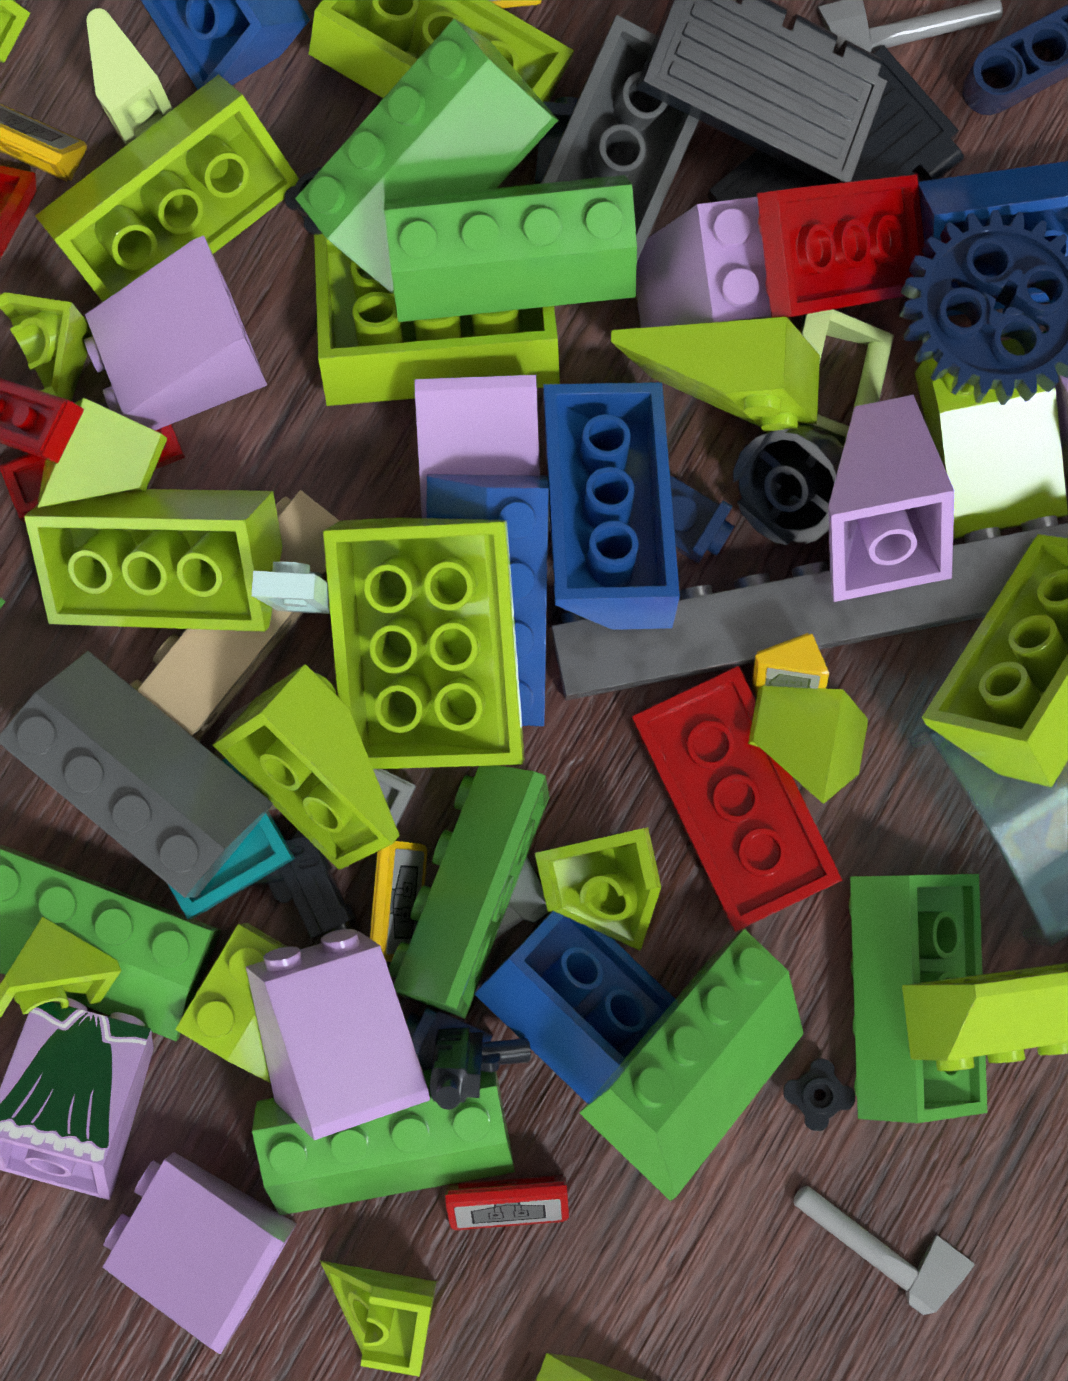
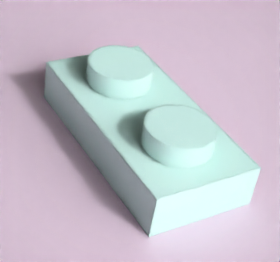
M273 562L272 572L253 571L251 596L273 609L286 612L330 614L328 583L322 579L321 573L311 572L310 565L297 562Z

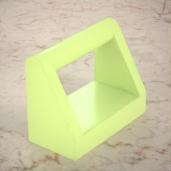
M98 8L90 11L87 16L95 94L117 134L127 145L172 111L173 108L157 75L109 13L104 9Z
M834 309L804 314L799 332L818 352L820 360L826 336L868 345L854 407L879 402L894 335ZM818 414L817 424L810 425L823 429L835 436L841 444L845 445L849 426Z

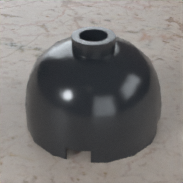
M798 424V429L769 431L757 436L741 451L733 470V482L739 480V491L742 499L737 501L741 514L758 533L775 543L788 545L792 541H806V543L818 540L829 531L828 506L844 446L835 436L810 424Z

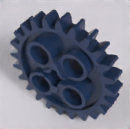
M993 210L985 226L982 227L978 218L973 213H970L962 224V232L951 222L947 223L940 234L941 241L930 236L922 249L924 256H915L908 269L914 277L907 278L901 288V293L911 298V300L904 302L899 312V317L916 320L908 327L904 334L905 341H923V345L914 359L916 362H922L933 358L938 363L930 377L933 381L947 373L954 376L951 393L956 395L968 383L974 386L975 402L980 403L989 389H993L999 404L1006 405L1012 397L1014 388H1016L1020 397L1025 402H1028L1036 394L1037 384L1049 393L1059 382L1058 374L1068 378V256L1065 257L1061 252L1067 236L1062 234L1051 242L1044 239L1047 222L1042 220L1031 232L1024 229L1023 213L1018 212L1008 226L1003 225L998 210ZM973 261L989 263L995 269L997 276L988 277L982 275L976 270ZM957 282L960 288H953L951 283ZM1027 288L1042 290L1050 299V304L1043 305L1034 301L1030 297ZM995 301L1005 306L1002 313L993 309ZM957 310L964 313L969 318L971 327L963 328L956 326L949 320L946 311ZM1038 326H1044L1047 333H1042ZM1009 337L1017 340L1024 348L1025 355L1017 356L1009 353L1003 347L1001 338Z

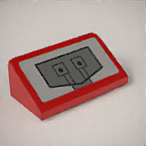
M563 1175L453 1183L447 1186L445 1193L449 1224L453 1230L567 1221L569 1218L566 1177H563Z

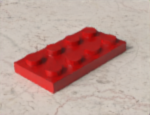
M917 174L757 193L759 206L758 226L763 241L767 275L765 286L770 301L771 318L793 317L905 296L901 293V288L907 278L914 277L908 269L915 256H924L922 253L924 235Z
M739 666L631 717L734 932L843 881L793 777L760 747L748 744L756 701Z

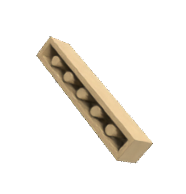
M300 490L292 500L285 496L276 504L283 545L280 562L310 565L311 572L321 573L322 579L327 582L323 530L336 524L339 520ZM272 608L270 626L265 632L187 629L181 637L174 633L160 646L154 655L153 661L157 666L143 683L137 679L130 685L196 740L200 741L301 617L303 612L277 611Z

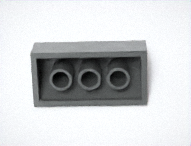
M616 15L541 184L625 175L631 182L633 189L638 261L699 120L636 89L656 35Z
M89 651L37 690L0 734V745L184 898L197 897L274 804Z

